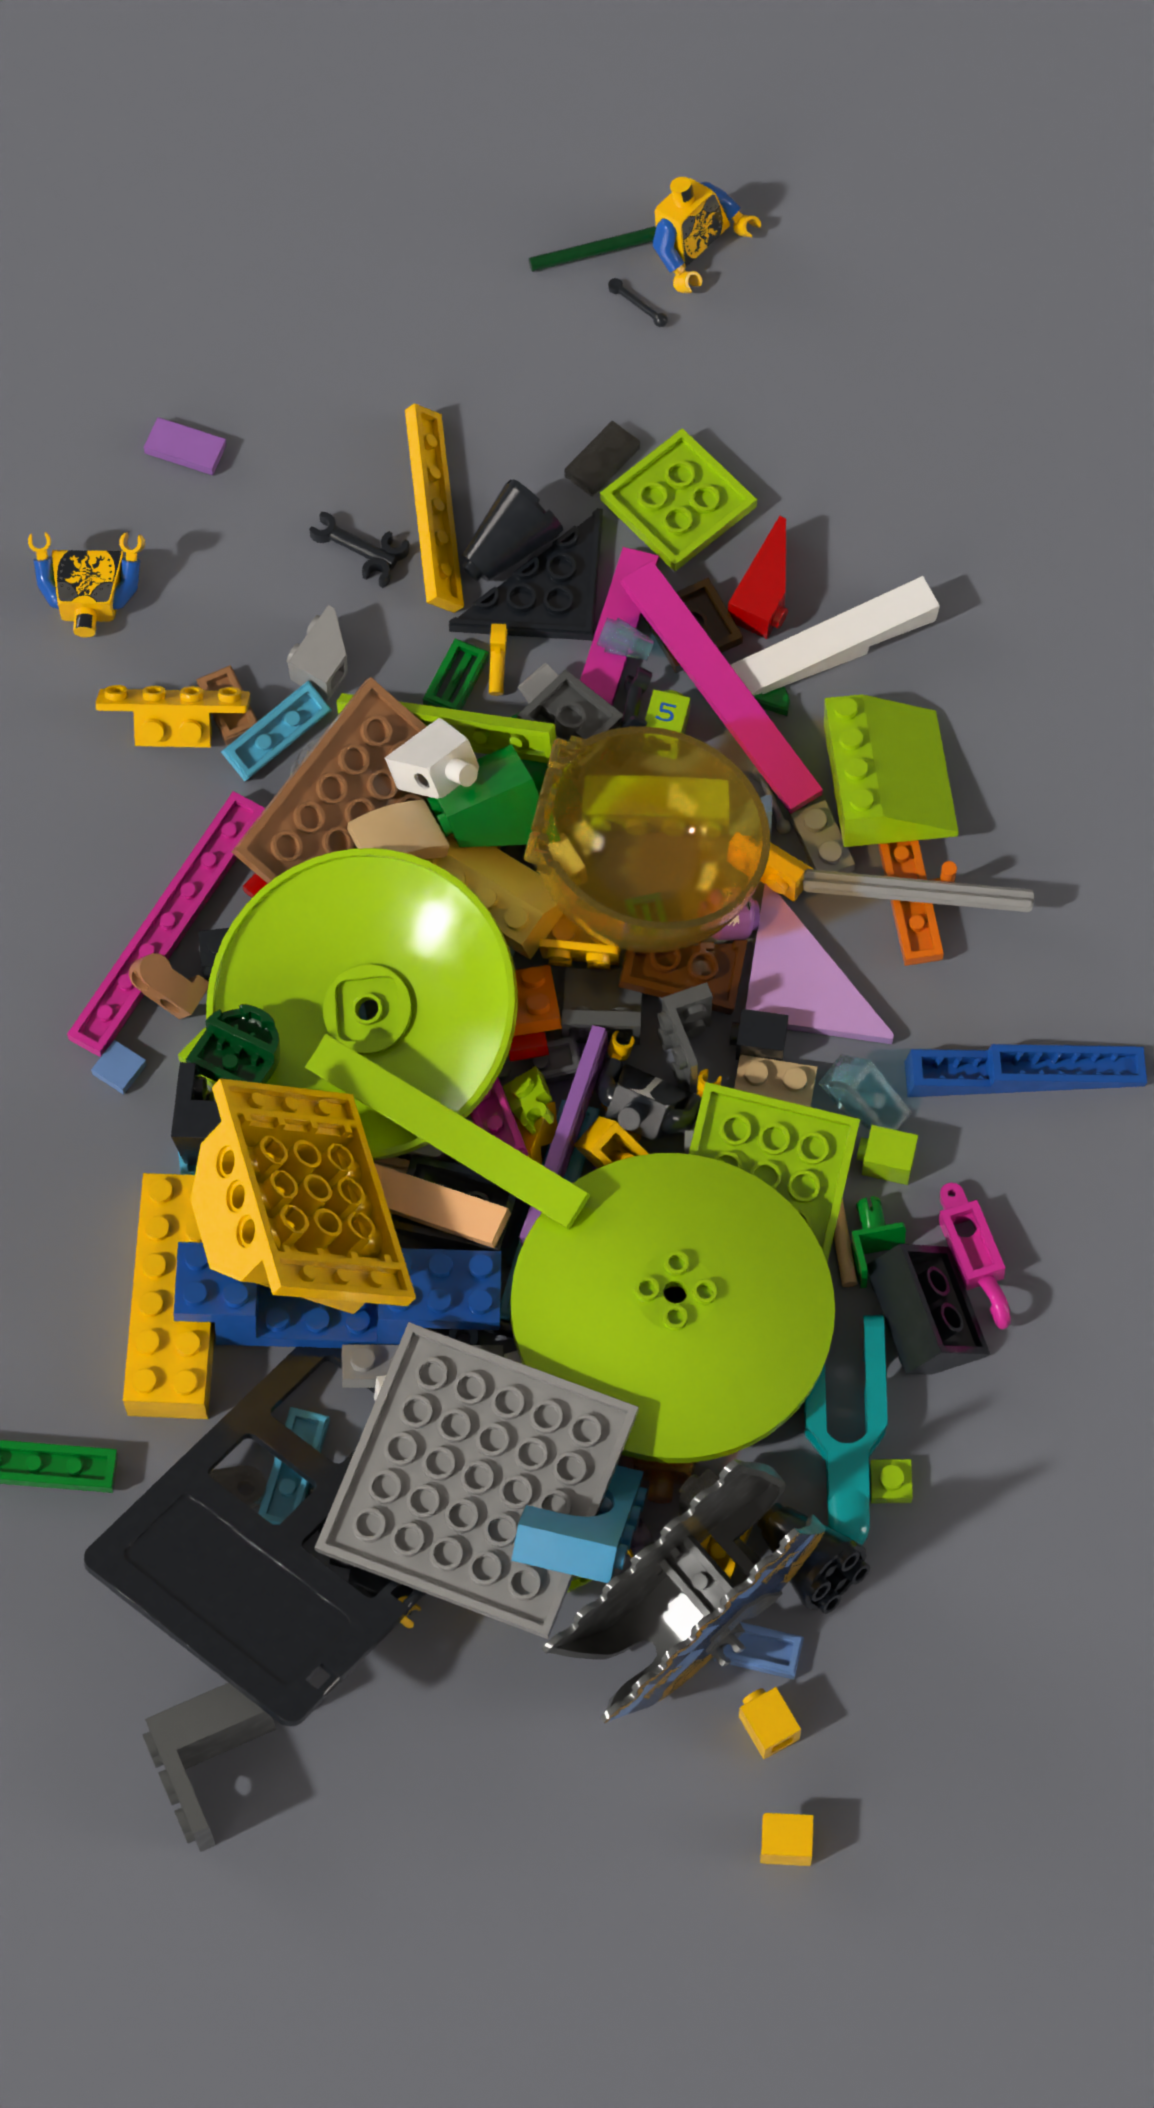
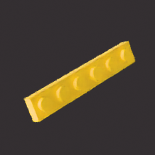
M414 403L405 409L426 602L455 613L464 607L442 414Z

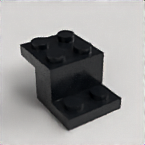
M180 1062L171 1138L184 1163L197 1165L201 1143L219 1125L221 1117L217 1103L214 1101V1094L209 1092L206 1077H202L196 1063Z

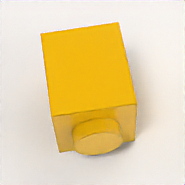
M777 1687L767 1692L764 1688L758 1689L742 1700L744 1705L740 1706L739 1719L763 1760L800 1740L801 1728Z

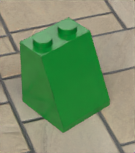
M512 744L477 759L479 764L476 781L471 786L464 787L460 785L443 798H427L432 813L438 819L445 836L453 835L460 848L549 844L556 841L533 778Z

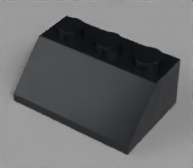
M899 1244L867 1264L872 1289L878 1297L884 1313L885 1324L892 1334L898 1350L899 1361L904 1367L906 1374L932 1375L990 1355L950 1247Z

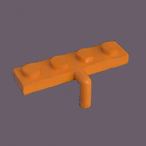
M918 840L878 844L885 876L927 880ZM952 861L943 863L940 878L929 880L955 882L957 865ZM890 900L904 965L908 966L943 960L944 952L933 903Z

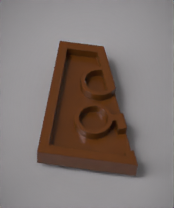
M734 940L730 944L699 942L698 945L676 946L675 944L628 946L618 987L663 998L707 982L713 996L712 1011L731 1015L735 1008L748 940Z

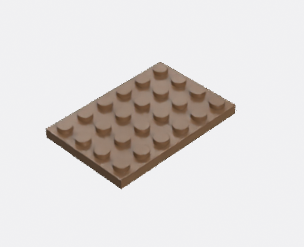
M372 677L366 679L231 852L265 882L269 883L290 868L311 858L330 852L357 849L347 830L348 823L370 811L396 803L424 799L432 813L427 801L428 796L397 789L385 760L386 756L427 726Z

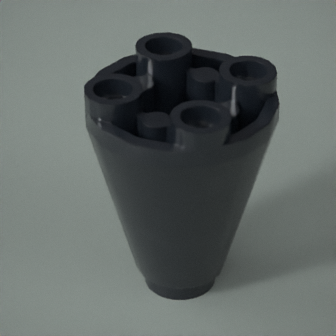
M775 1503L759 1519L758 1527L762 1530V1537L772 1554L780 1547V1541L792 1529H801L806 1526V1521L809 1518L807 1515L789 1506L784 1507L781 1503ZM824 1525L826 1530L820 1542L789 1582L800 1601L807 1608L812 1610L820 1609L824 1614H827L839 1605L842 1598L841 1595L852 1584L860 1583L867 1576L870 1566L865 1562L866 1551L860 1543Z

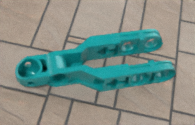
M863 1315V1362H865L866 1370L864 1390L865 1436L853 1443H842L828 1434L825 1364L814 1388L804 1401L805 1436L826 1462L828 1527L861 1545L867 1540L870 1529L869 1458L886 1435L888 1425L883 1315Z

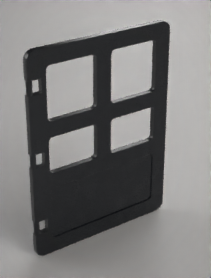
M297 1346L100 1535L84 1553L85 1569L92 1576L280 1724L289 1727L301 1724L324 1701V1698L339 1682L341 1683L408 1614L409 1610L427 1594L415 1589L401 1602L393 1594L403 1584L391 1580L378 1595L372 1598L366 1597L302 1547L325 1523L355 1450L342 1463H334L275 1419L271 1413L322 1363L330 1361L342 1369V1348ZM368 1388L370 1391L375 1393V1388ZM245 1439L256 1441L315 1487V1490L278 1525L268 1522L209 1476V1473ZM322 1668L331 1676L319 1689H316L308 1681Z

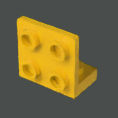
M564 912L546 939H540L539 948L542 958L549 959L548 964L560 967H571L572 961L586 962L589 969L610 970L611 965L619 966L624 918Z

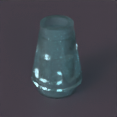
M607 617L597 646L605 648V653L647 661L655 640L618 617L617 620Z

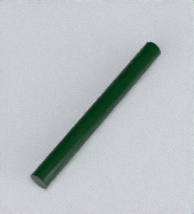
M656 226L528 258L530 269L534 272L653 242Z

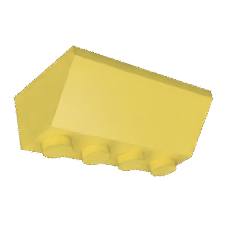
M453 835L445 836L449 843L447 857L424 860L443 868L463 882L492 914L504 935L507 945L531 960L539 948L540 939H546L574 899V896L494 846L460 848Z

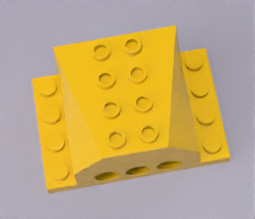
M220 1078L212 1086L221 1122L201 1143L190 1198L210 1269L240 1282L257 1283L271 1288L272 1295L301 1297L351 1314H355L365 1303L408 1306L416 1298L353 1094Z

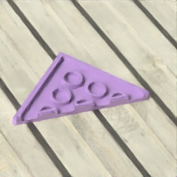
M765 884L745 1009L789 1015L787 1030L892 1044L893 1032L781 896Z

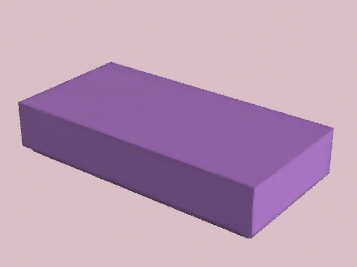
M157 417L144 445L145 454L213 476L227 445L224 438Z

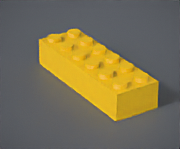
M143 1173L123 1403L127 1416L208 1419L215 1322L174 1321L178 1242L202 1243L190 1201L195 1175Z

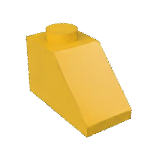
M601 1116L595 1120L574 1144L597 1168L618 1160L649 1154L617 1121Z

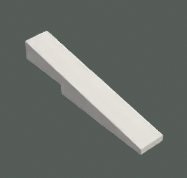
M921 576L731 664V667L755 697L757 694H765L868 654L869 646L936 621L940 605L926 580Z

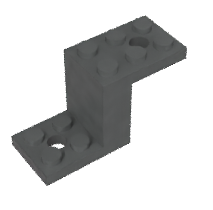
M230 1683L221 1685L146 1718L149 1732L142 1735L155 1767L157 1768L162 1765L165 1767V1770L158 1772L171 1805L173 1806L180 1802L182 1808L174 1812L186 1841L189 1844L196 1840L200 1852L216 1846L185 1769L276 1730L273 1717Z

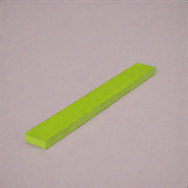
M328 1034L324 1035L305 1066L309 1071L345 1093L353 1094L354 1098L567 1229L571 1228L591 1196L586 1191Z

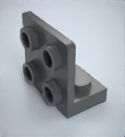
M567 968L565 970L564 1005L562 1009V1038L575 1035L577 1043H586L591 1027L595 1025L606 1028L609 1042L612 1034L615 1031H619L616 1038L619 1044H629L633 1036L635 1039L634 1045H640L642 993L618 987L622 970Z
M707 982L663 997L662 1012L658 1013L661 1028L657 1029L658 1037L664 1051L670 1049L675 1062L671 1063L675 1080L678 1085L684 1083L687 1091L692 1093L697 1091L698 1062L688 1038L700 1035L707 1027L711 1026L713 996Z

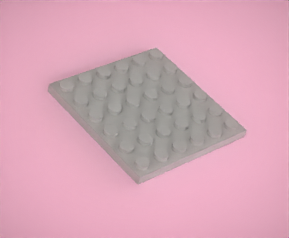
M408 1322L315 1545V1550L318 1553L549 1639L574 1575L511 1561L518 1523L526 1505L572 1516H597L639 1408Z

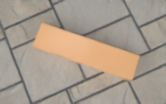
M375 1164L391 1214L495 1249L511 1214L507 1207Z

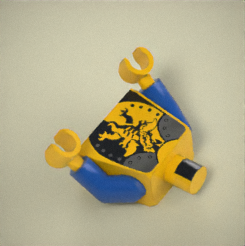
M677 177L670 183L671 193L655 209L656 230L653 247L668 271L675 273L673 285L676 291L692 293L688 283L693 287L701 286L702 277L698 272L686 271L685 268L730 227L729 220L732 219L734 221L733 228L737 235L751 238L752 235L746 230L747 222L753 227L761 228V221L756 216L743 215L739 211L741 207L721 188L709 182L699 183L692 178Z
M45 532L47 543L43 548H37L33 544V535L31 533L28 538V544L36 552L37 556L33 560L37 586L50 607L59 609L62 620L74 621L73 633L75 635L85 638L94 636L96 633V621L110 622L114 620L117 609L123 608L137 591L140 559L137 558V553L141 552L145 547V539L142 535H138V544L135 549H131L127 544L129 538L127 532L119 540L123 551L52 550L51 557L47 554V549L51 545L50 535Z

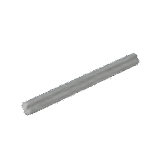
M814 869L805 870L803 879V890L812 893L1020 912L1032 911L1034 903L1033 890Z

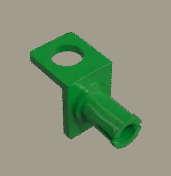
M870 1196L872 1203L870 1209L867 1197L862 1198L856 1203V1209L859 1213L863 1229L852 1231L851 1248L861 1289L867 1288L868 1270L864 1254L891 1250L899 1244H905V1223L900 1222L886 1225L881 1200L875 1196Z

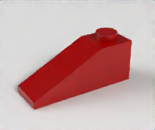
M780 515L728 602V612L735 624L765 639H768L774 627L780 629L788 613V608L784 607L786 593V518Z

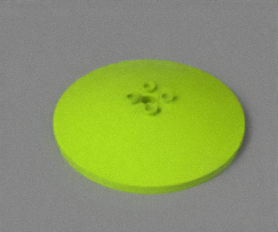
M376 848L347 849L317 856L290 868L259 890L244 906L232 922L216 954L208 984L206 1020L219 1009L223 1013L239 1009L240 1004L258 1007L273 1018L279 1033L280 1060L275 1072L266 1084L345 1093L305 1068L324 1035L328 1034L466 1118L490 1091L506 1061L516 1026L518 988L512 956L500 927L482 901L463 882L443 868L411 854ZM368 1000L376 1001L378 1004L376 1016L370 1020H362L359 1015L361 1004ZM354 1098L373 1161L403 1155L429 1144Z
M682 1153L639 1155L600 1167L573 1183L591 1196L570 1229L541 1213L525 1238L513 1274L510 1300L511 1324L520 1361L523 1365L637 1406L639 1412L622 1455L661 1463H693L731 1455L752 1446L773 1433L800 1408L809 1396L821 1375L834 1331L835 1300L831 1274L824 1252L804 1218L788 1200L764 1181L739 1167L699 1155ZM671 1286L680 1287L685 1291L686 1299L680 1303H671L665 1298L664 1291Z

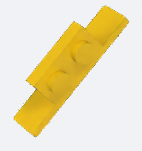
M111 685L99 690L95 703L97 711H133L135 746L211 747V713H247L250 704V692L241 691L236 687H225L219 691H207L196 686L184 687L181 690H165L161 686L127 689V687L122 685Z

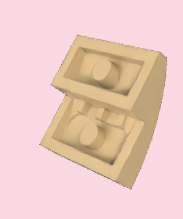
M424 799L396 803L370 811L350 821L347 826V830L357 849L376 848L394 850L422 859L447 857L449 843Z

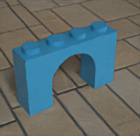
M617 1465L597 1516H572L526 1505L518 1523L511 1561L608 1583L612 1579L615 1569L623 1570L627 1550H630L634 1531L637 1530L640 1514L644 1510L648 1488L641 1487L644 1471Z

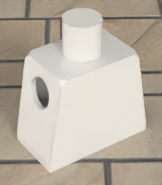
M441 718L435 720L385 757L397 789L436 799L445 797L460 785L464 787L471 786L476 781L479 764L467 737Z

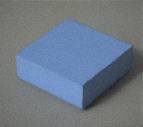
M114 1040L91 1071L92 1075L124 1095L147 1066L144 1058Z

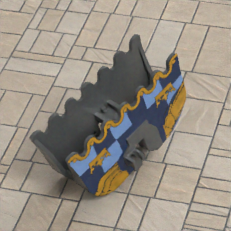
M732 1460L720 1472V1478L715 1484L698 1493L691 1500V1507L683 1515L671 1520L661 1530V1537L656 1542H648L644 1546L645 1548L630 1559L632 1565L629 1569L612 1578L603 1587V1594L597 1600L587 1604L577 1612L573 1618L574 1622L570 1627L553 1636L542 1647L546 1654L552 1653L572 1658L606 1660L627 1651L642 1641H648L655 1645L657 1656L652 1664L625 1682L609 1700L605 1712L600 1717L604 1723L643 1710L663 1700L695 1675L712 1657L722 1667L728 1666L732 1661L723 1653V1648L726 1645L730 1644L736 1653L746 1649L738 1639L745 1632L740 1622L757 1617L782 1595L781 1590L812 1554L826 1530V1527L814 1514L807 1519L805 1527L792 1529L780 1541V1547L773 1554L762 1560L754 1550L750 1549L740 1539L747 1530L771 1509L786 1489L785 1481L774 1468L759 1462ZM711 1535L748 1579L736 1586L700 1543Z

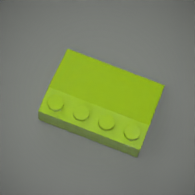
M863 694L825 698L824 732L843 846L853 847L958 837L959 831L936 710Z

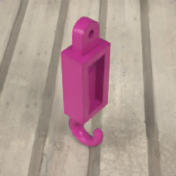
M953 1182L947 1183L940 1190L939 1198L943 1207L939 1214L940 1227L950 1247L966 1290L981 1286L991 1301L990 1313L996 1326L1004 1330L1010 1325L1011 1316L1007 1299L997 1281L1004 1279L1005 1265L978 1200L968 1202L960 1185ZM971 1220L976 1232L970 1237L959 1236L954 1225Z

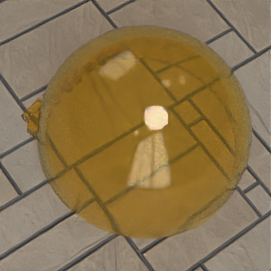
M624 727L604 731L587 739L571 735L570 741L563 739L553 741L548 761L549 768L545 772L531 827L533 832L529 834L524 859L529 863L537 865L536 872L540 873L550 897L573 924L586 934L607 945L633 952L659 953L676 951L702 942L720 932L741 913L756 891L764 874L770 851V829L764 805L757 791L745 774L730 759L715 748L694 737L677 731L655 727Z

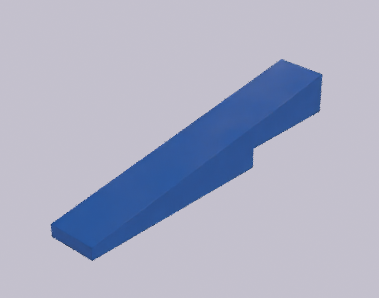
M991 1044L988 1050L911 1049L904 1061L907 1097L1143 1087L1147 1084L1144 1047Z

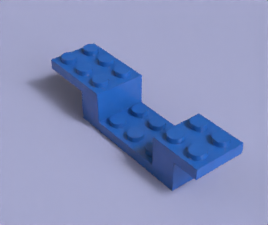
M178 1242L174 1321L215 1322L216 1345L342 1348V1344L399 1345L408 1322L423 1328L500 1330L501 1251L401 1248L416 1298L408 1306L365 1303L355 1314H351L301 1297L272 1295L271 1288L257 1283L240 1282L210 1269L203 1243Z

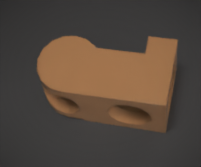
M152 953L135 960L129 970L131 983L144 995L179 1020L192 1015L208 989L209 982L200 975L186 979L172 969L169 960L159 953Z

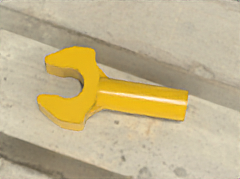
M491 623L489 694L494 696L504 694L507 624Z

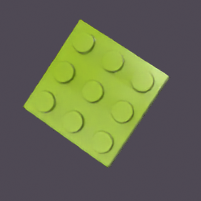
M683 428L600 492V500L655 554L659 555L674 572L757 507V499Z

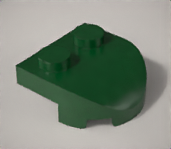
M240 1004L239 1009L223 1013L219 1009L210 1015L205 1021L206 1031L187 1056L186 1062L196 1063L201 1075L216 1082L223 1078L266 1084L275 1072L280 1060V1039L273 1018L264 1010L247 1004Z

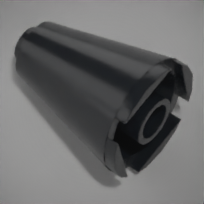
M510 479L505 483L462 554V558L465 561L462 568L477 582L481 578L489 582L557 538L564 530L550 509L546 512L538 503L540 499L515 479Z

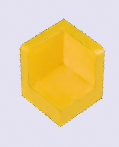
M764 1813L762 1817L760 1863L810 1866L813 1847V1815Z

